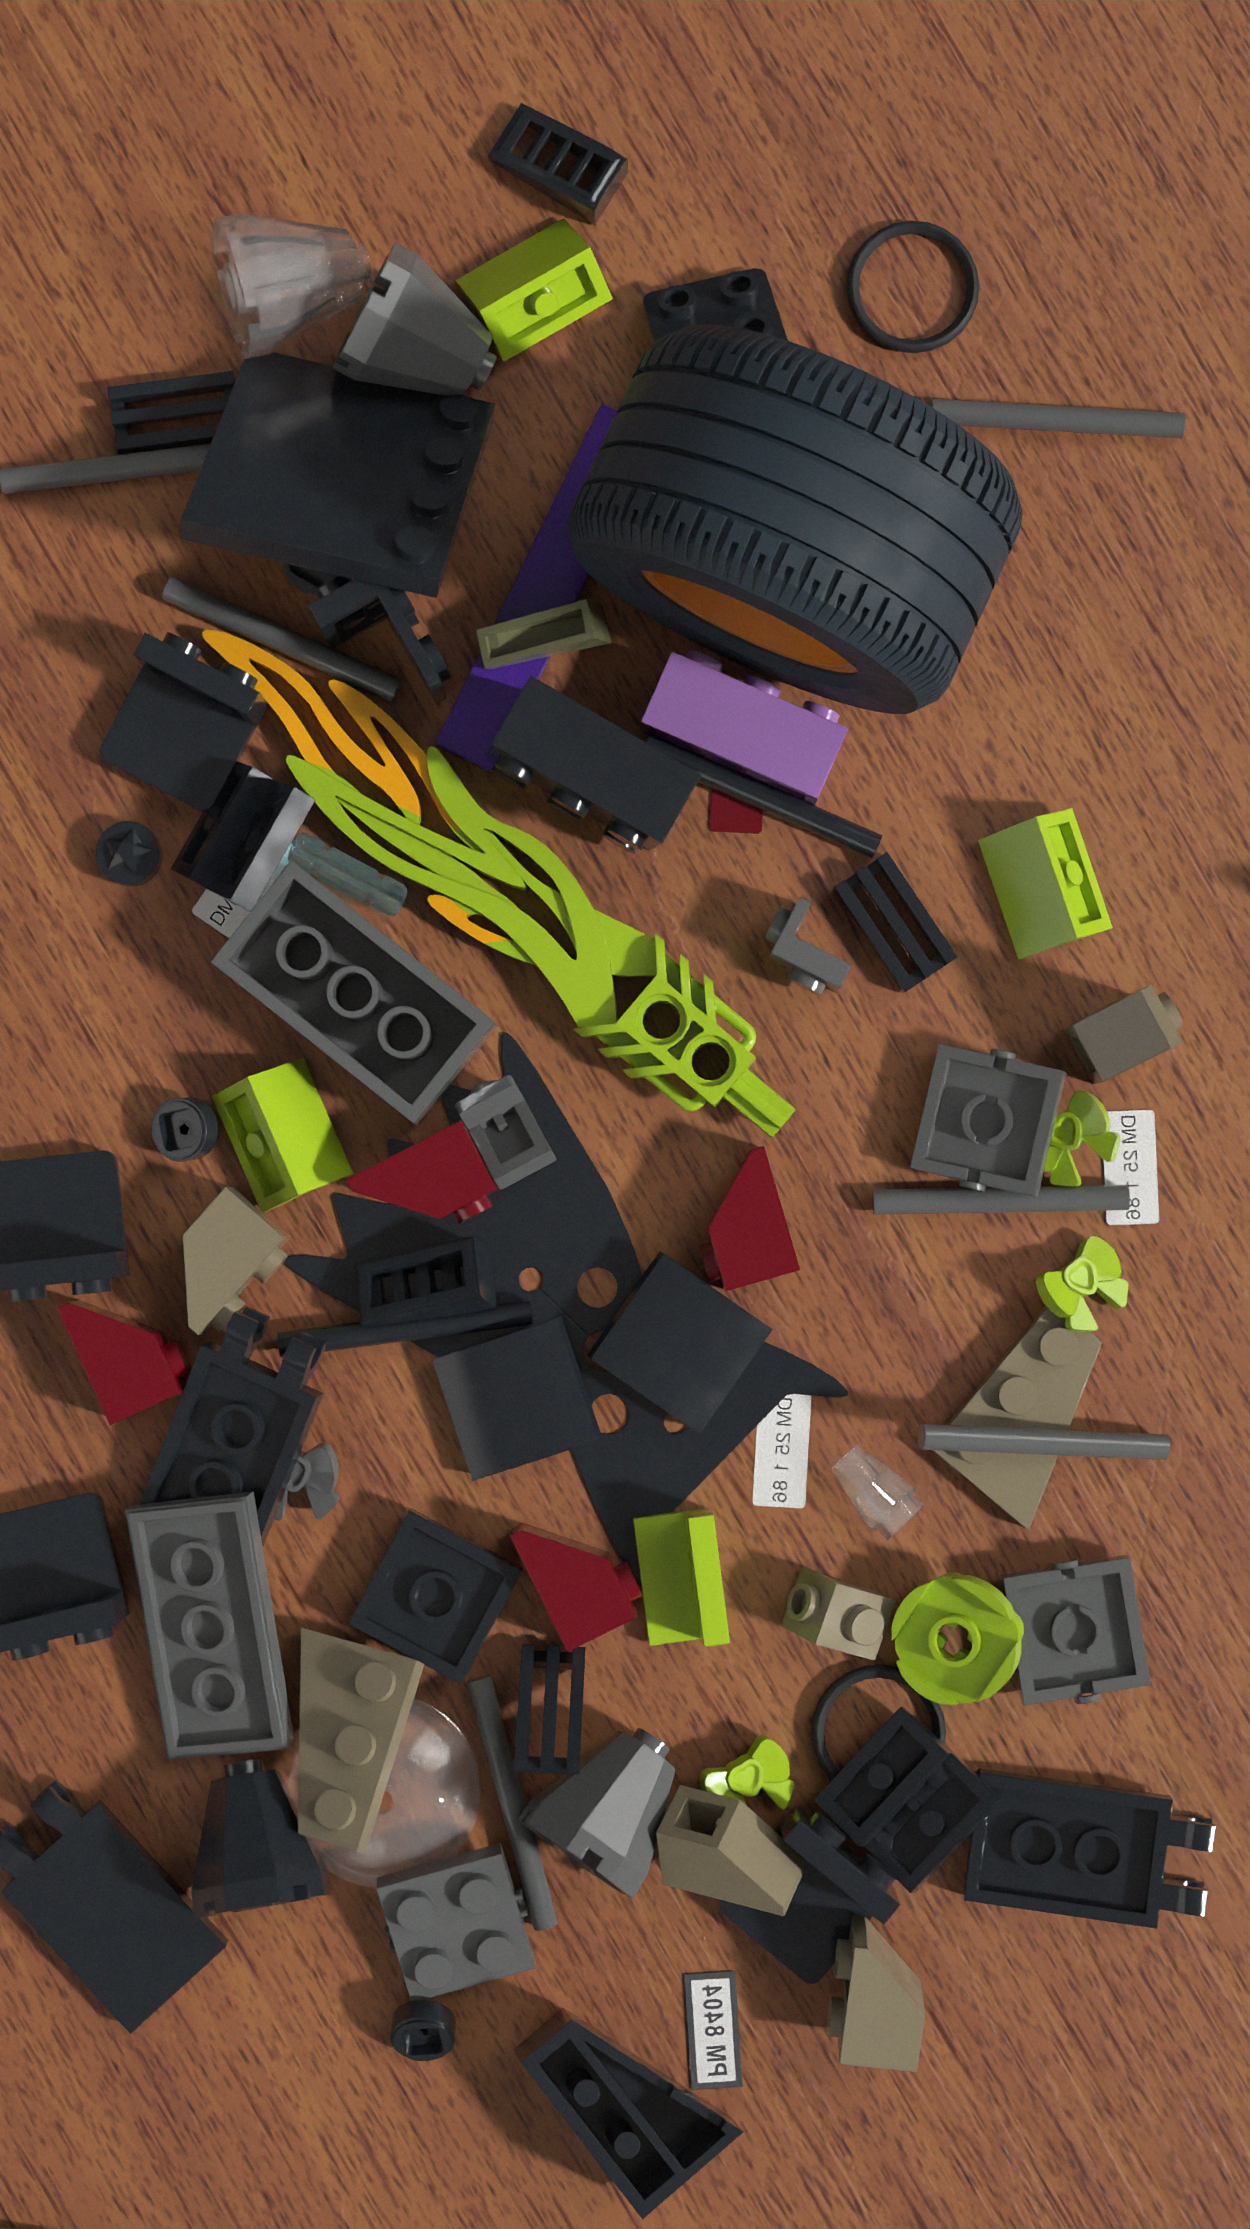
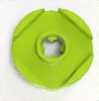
M948 1572L924 1582L910 1592L902 1601L896 1611L891 1627L892 1640L895 1639V1650L899 1657L896 1663L902 1677L920 1695L941 1705L972 1703L990 1698L1009 1681L1021 1657V1640L1024 1635V1625L1021 1617L1014 1612L1011 1603L996 1587L985 1580L971 1575ZM946 1624L948 1627L955 1628L960 1624L965 1627L969 1632L967 1639L972 1643L971 1652L960 1649L954 1655L949 1653L945 1649L948 1638L941 1632L943 1626Z

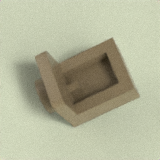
M803 1567L800 1570L795 1586L789 1593L787 1610L782 1624L786 1629L816 1645L875 1661L896 1600L883 1593L838 1581L817 1570Z

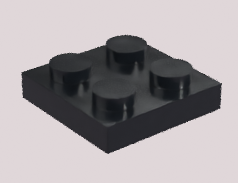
M410 1508L348 1624L462 1685L523 1568Z

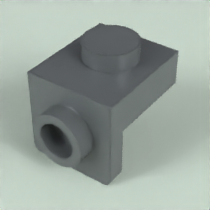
M799 897L793 910L781 904L764 938L775 944L769 959L791 969L787 980L811 993L821 996L825 987L837 992L841 988L852 965L795 937L811 904L810 901Z
M511 1075L476 1086L467 1097L455 1104V1108L468 1128L500 1190L557 1160Z

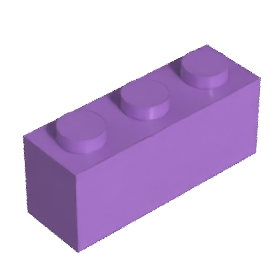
M688 650L685 657L671 652L642 718L641 732L648 735L650 733L815 805L849 729L837 723L840 715L812 701H805L801 708L780 699L781 689L761 678L747 675L744 682L727 676L721 673L722 663L701 652Z

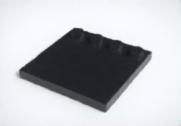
M249 347L182 515L180 539L437 598L493 424L495 403L458 394L445 396L356 381L333 369L331 365Z

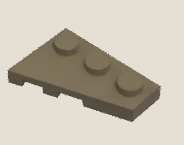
M1045 1306L946 1425L1068 1430L1101 1348L1102 1341L1092 1333L1069 1331L1065 1328L1066 1318L1058 1317ZM934 1450L1027 1530L1030 1529L1058 1455Z
M301 1627L298 1834L366 1854L424 1668L423 1663L415 1659Z

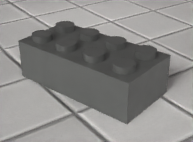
M292 860L211 961L231 979L412 1123L420 1125L498 1027L495 1021Z

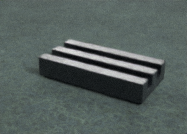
M227 371L107 387L112 407L111 420L115 430L114 443L117 453L120 455L211 443L219 423L129 435L128 426L223 414L236 381L234 372ZM217 392H224L225 396L222 398L126 410L127 404Z
M888 852L833 888L902 993L907 992L958 957ZM882 872L938 955L932 960L928 959L874 878ZM862 885L917 966L918 969L908 975L854 894L853 890Z
M522 1644L514 1772L580 1774L586 1647H577L573 1649V1652H560V1646L547 1645V1651H535V1645ZM534 1668L546 1669L541 1757L529 1756ZM559 1669L572 1670L567 1758L554 1757Z

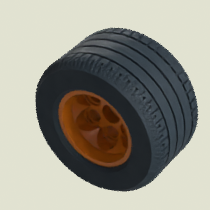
M705 324L686 326L655 340L642 355L617 409L616 416L613 418L600 446L599 453H597L582 489L579 491L572 506L568 522V532L577 561L591 577L630 606L685 638L749 669L809 693L870 711L888 714H909L939 700L950 686L975 627L991 596V592L1020 533L1023 511L1014 480L1003 463L972 434L914 396L859 368L805 346L747 329Z

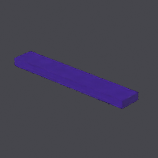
M601 404L493 625L578 601L590 575L582 568L574 554L568 532L570 511L579 491L582 489L597 453H599L600 446L613 418L616 416L617 410ZM480 651L435 743L436 747L493 774L491 769L495 761L486 757L485 753L530 675L539 680L550 657L488 670L484 669Z

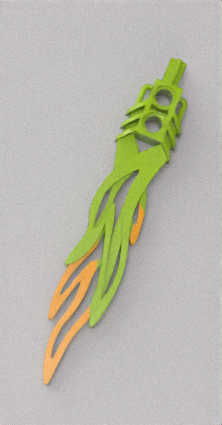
M203 630L202 635L205 641L229 664L240 668L258 680L254 689L261 693L263 698L280 717L305 759L288 755L286 763L307 794L315 799V803L322 812L361 849L395 873L441 894L428 896L427 899L431 907L474 939L516 960L538 966L575 1020L578 1028L573 1030L581 1037H597L606 1044L607 1048L597 1049L606 1058H622L633 1068L622 1070L630 1078H646L685 1111L693 1112L699 1110L706 1102L716 1108L724 1098L771 1139L775 1136L796 1109L749 1070V1067L756 1060V1057L749 1052L756 1042L755 1030L714 994L712 979L704 973V985L690 974L689 960L681 953H679V964L666 954L664 939L656 932H654L655 938L593 909L574 876L546 845L530 834L501 823L488 815L475 802L437 748L430 746L426 755L417 743L387 713L365 695L338 680L333 679L328 682L330 689L370 739L383 759L385 767L377 763L350 739L314 688L298 672L263 649L241 638L216 630ZM251 662H255L281 676L309 703L320 724L339 750L362 774L392 798L406 818L364 796L332 770L295 711L267 679L256 670ZM373 719L377 720L388 730L407 754L422 778L440 814L455 834L468 847L420 826L421 805L417 793L376 729ZM344 807L383 839L430 871L417 867L381 847L362 832L349 817ZM496 836L513 845L534 861L550 876L561 893L546 886L530 874L502 845ZM465 865L515 889L526 891V883L548 905L562 923L576 950V960L572 959L541 925L518 909L506 896L487 884ZM468 917H486L513 940L477 926L469 921ZM613 976L654 977L618 1020ZM659 1004H667L674 1007L680 1015V1026L676 1033L664 1039L652 1037L646 1032L644 1026V1019L648 1010ZM716 1013L743 1035L744 1038L740 1043L717 1025ZM717 1045L728 1054L730 1060L729 1068L719 1079L704 1080L694 1072L692 1066L693 1057L701 1047ZM664 1077H679L697 1094L692 1099L688 1098Z

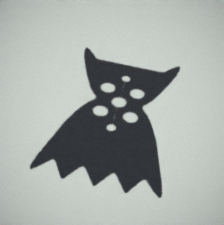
M503 1033L502 1061L505 1076L511 1075L557 1160L514 1184L487 1195L493 1207L458 1224L454 1214L438 1219L394 1204H385L337 1193L334 1195L333 1200L347 1245V1257L345 1259L296 1255L288 1256L284 1263L292 1271L317 1288L360 1312L355 1264L469 1236H475L491 1253L497 1304L531 1300L534 1325L562 1316L591 1405L598 1397L606 1394L617 1395L628 1405L630 1415L624 1429L614 1434L601 1433V1439L571 1450L609 1537L623 1562H627L638 1585L641 1587L633 1525L634 1517L673 1512L786 1395L801 1394L843 1397L848 1395V1391L837 1379L815 1365L764 1342L702 1432L698 1434L687 1426L682 1433L673 1434L667 1431L664 1426V1418L667 1413L662 1408L607 1370H596L588 1364L583 1352L586 1340L593 1333L606 1329L642 1277L640 1266L628 1231L607 1185L532 1062L517 1041L510 1034ZM451 1085L443 1094L450 1126L462 1120L455 1108V1104L467 1097L472 1090ZM389 1139L387 1145L390 1157L411 1147L414 1143ZM460 1267L462 1286H465L464 1267ZM530 1267L538 1269L543 1275L541 1289L534 1292L525 1291L519 1283L521 1272ZM596 1267L604 1268L611 1272L618 1286L617 1294L613 1301L599 1308L591 1307L584 1303L577 1289L578 1281L582 1274ZM434 1270L436 1292L444 1291L442 1270ZM415 1273L407 1274L410 1298L418 1297ZM391 1276L383 1277L381 1280L385 1305L393 1303ZM532 1325L412 1340L411 1342L440 1357Z

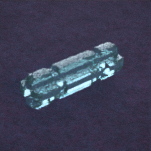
M300 833L293 842L287 857L289 862L292 860L309 874L312 871L317 872L318 879L362 902L365 899L370 900L371 907L388 916H395L400 911L408 894V889L404 884L387 875L383 879L378 876L379 872L376 869L334 847L330 850L326 849V844L308 833Z

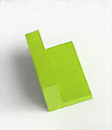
M565 218L455 280L462 294L477 311L483 326L493 335L491 343L496 353L504 362L613 299L590 246Z
M1072 808L1036 816L978 840L1018 960L1113 928Z
M304 1058L248 1076L212 1096L262 1213L353 1174Z
M707 1507L634 1517L633 1525L649 1646L700 1639L704 1647L730 1644L713 1513Z

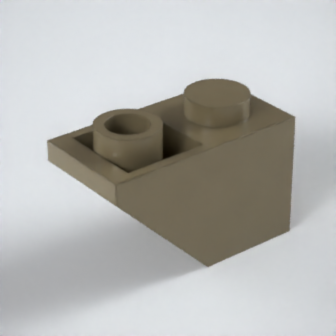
M1152 984L1131 992L1064 1028L1093 1084L1104 1082L1183 1043L1176 1030L1183 1026V1022L1175 1004L1167 993L1163 992L1157 995Z
M225 1187L183 1234L188 1327L197 1335L208 1332L212 1326L221 1333L227 1327L232 1314L235 1311L241 1312L245 1307L246 1303L238 1296L251 1281L256 1278L264 1284L288 1257L280 1248L290 1236L234 1187Z
M683 1785L679 1786L656 1832L663 1885L780 1916H785L806 1868L805 1858L783 1841L780 1835L741 1800Z
M852 1915L849 1940H837L834 1977L835 1979L843 1980L841 1998L830 1997L827 2037L838 2038L839 2064L917 2072L925 2019L921 1980L865 1916Z

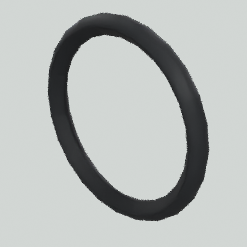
M911 220L886 226L863 242L855 253L849 267L846 291L851 312L867 336L881 346L897 352L920 353L932 351L948 344L964 330L976 309L980 284L977 267L973 258L959 238L945 228L935 224ZM908 234L926 235L939 240L950 248L959 259L966 279L965 301L961 312L953 323L934 336L918 340L900 339L887 334L876 326L864 309L859 290L862 269L872 252L885 241Z
M880 1664L870 1665L845 1673L834 1681L820 1697L813 1714L811 1728L812 1745L820 1767L831 1781L840 1772L831 1760L826 1748L824 1730L826 1717L831 1705L840 1693L851 1685L865 1679L884 1678L895 1680L908 1686L919 1695L926 1705L932 1720L933 1733L945 1744L946 1727L940 1704L926 1699L916 1692L902 1677L898 1667Z

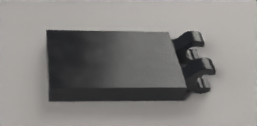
M246 1306L242 1313L235 1311L232 1314L221 1346L211 1341L201 1345L140 1504L254 1492L262 1545L264 1546L324 1394L307 1386V1383L323 1356L327 1342L305 1332L301 1334L299 1339L291 1338L284 1353L279 1372L250 1360L254 1349L267 1328L270 1316Z
M979 1768L978 1776L1003 1800L971 1833L963 1894L964 1901L1155 1929L1158 1926L1159 1910L1193 1916H1205L1208 1889H1204V1882L1184 1878H1163L1167 1845L1213 1852L1216 1825L1212 1824V1818L1196 1815H1171L1173 1804L1171 1795Z
M56 1779L36 1797L37 1799L30 1806L45 1823L57 1829L62 1835L38 1855L22 1834L8 1822L0 1830V1868L11 1874L14 1878L1 1892L131 2034L227 1946L229 1940L208 1917H194L191 1898L101 1800L85 1812L70 1792Z

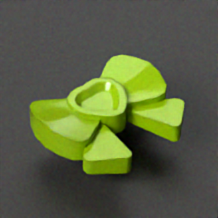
M1076 1091L1072 1095L1066 1112H1062L1056 1117L1044 1172H1051L1050 1182L1053 1185L1072 1187L1081 1185L1080 1176L1069 1150L1080 1149L1083 1141L1106 1162H1113L1116 1158L1120 1135L1116 1132H1110L1111 1123L1104 1105L1088 1091Z
M1090 1236L1084 1239L1079 1245L1075 1259L1071 1260L1059 1271L1047 1272L1036 1278L1037 1290L1044 1304L1058 1317L1066 1318V1329L1071 1332L1091 1333L1098 1329V1325L1083 1297L1097 1292L1117 1310L1126 1306L1129 1285L1125 1279L1119 1278L1122 1270L1115 1250L1097 1236Z
M762 1734L755 1739L747 1754L741 1755L725 1767L706 1768L699 1775L700 1789L703 1791L739 1799L746 1805L744 1796H756L762 1788L782 1810L786 1809L795 1787L794 1782L788 1778L790 1776V1767L787 1755L776 1742L767 1735Z

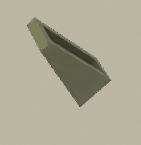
M588 599L476 630L484 669L488 670L611 643L603 605Z

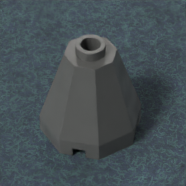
M395 242L362 302L352 326L353 330L351 334L347 333L332 368L356 381L445 396L464 395L469 386L479 391L481 390L495 364L497 356L488 351L493 335L417 253Z
M638 1728L633 1736L618 1730L580 1760V1774H562L530 1800L518 1821L553 1848L557 1847L581 1868L619 1893L626 1894L633 1899L648 1875L657 1841L656 1832L662 1822L676 1770L665 1759L670 1748L641 1728Z

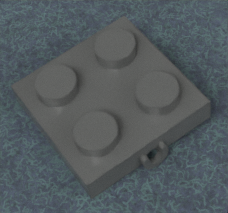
M939 1044L910 1168L960 1180L959 1186L985 1192V1188L988 1186L1038 1198L1067 1073L1058 1069L1016 1061V1054L1007 1051L991 1049L990 1055Z
M1122 1555L1079 1563L1077 1558H1072L1067 1562L1053 1561L1051 1562L1052 1567L1000 1575L1003 1595L1011 1603L1014 1612L1021 1617L1024 1625V1635L1021 1640V1657L1016 1668L1020 1698L1024 1706L1074 1698V1702L1077 1704L1092 1703L1100 1700V1693L1151 1685L1130 1557ZM1092 1693V1695L1081 1696L1082 1694Z
M501 1843L377 1877L376 1889L387 1922L385 1935L389 1937L391 1954H397L411 2001L432 1998L535 1969V1956L523 1917L528 1916L525 1898L521 1888L514 1889Z

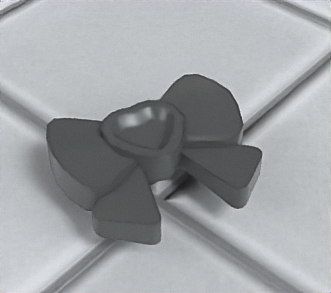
M322 1442L307 1452H300L274 1518L275 1520H281L286 1513L288 1490L290 1492H297L304 1485L316 1519H321L337 1504L340 1496L333 1489L336 1487L339 1478V1463L336 1453L330 1444Z

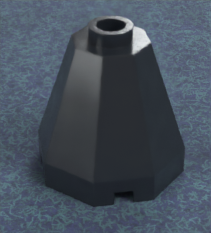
M262 1759L224 1765L225 1777L212 1780L210 1783L191 1889L194 1917L203 1918L229 1911L234 1913L310 1899L309 1897L331 1895L327 1868L313 1839L298 1834V1809L279 1770L264 1771Z

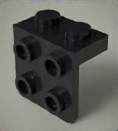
M752 268L735 271L722 276L670 286L665 289L652 291L646 294L643 299L644 310L653 342L686 326L705 324L747 329L788 341L767 275L762 269Z
M343 576L329 581L316 591L319 600L308 605L331 648L334 649L387 619L434 702L438 704L447 698L442 683L451 678L447 671L448 667L429 634L420 639H417L412 627L419 624V621L415 615L416 611L405 591L356 579L352 580V578Z
M145 632L133 654L143 667L101 744V757L107 763L198 811L206 812L216 804L234 766L240 760L267 709L268 703L261 693L254 689L258 680L249 673L227 662H224L218 671L197 660L201 650L190 642L169 632L166 633L163 641Z
M101 1150L0 1161V1290H7L8 1302L47 1298L46 1285L71 1283L72 1295L111 1291L110 1278L130 1276L118 1159L114 1153Z
M87 1492L0 1513V1652L10 1650L11 1659L15 1661L50 1651L48 1642L50 1640L73 1635L75 1645H82L113 1636L111 1625L118 1624L130 1612L102 1497L95 1492Z
M795 1805L774 1830L783 1838V1841L804 1857L806 1862L805 1871L785 1916L720 1899L719 1906L725 1916L801 1980L813 1984L820 1981L835 1963L837 1940H849L852 1915L865 1916L868 1920L874 1916L884 1925L901 1904L892 1886L896 1878L885 1866L868 1853L862 1859L857 1857L842 1844L846 1838L845 1834L828 1818L817 1811L810 1817Z

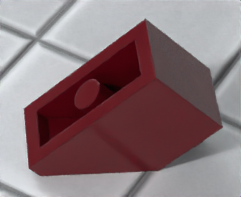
M462 1120L347 1179L353 1192L438 1219L454 1214L458 1224L493 1207L487 1195L499 1190L468 1128Z
M762 1146L749 1150L706 1228L710 1242L698 1245L708 1281L721 1278L725 1291L800 1270L765 1147Z
M81 1300L68 1302L57 1307L109 1425L183 1393L187 1383L184 1377L190 1375L191 1366L177 1339L168 1342L164 1331Z
M525 1523L512 1529L510 1537L567 1652L637 1618V1608L633 1601L643 1595L626 1561L615 1566L608 1551Z

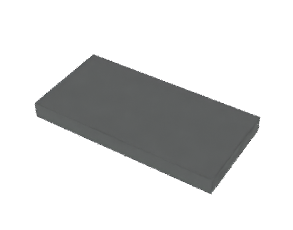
M254 1492L138 1504L129 1507L125 1512L167 1760L288 1749L295 1742Z

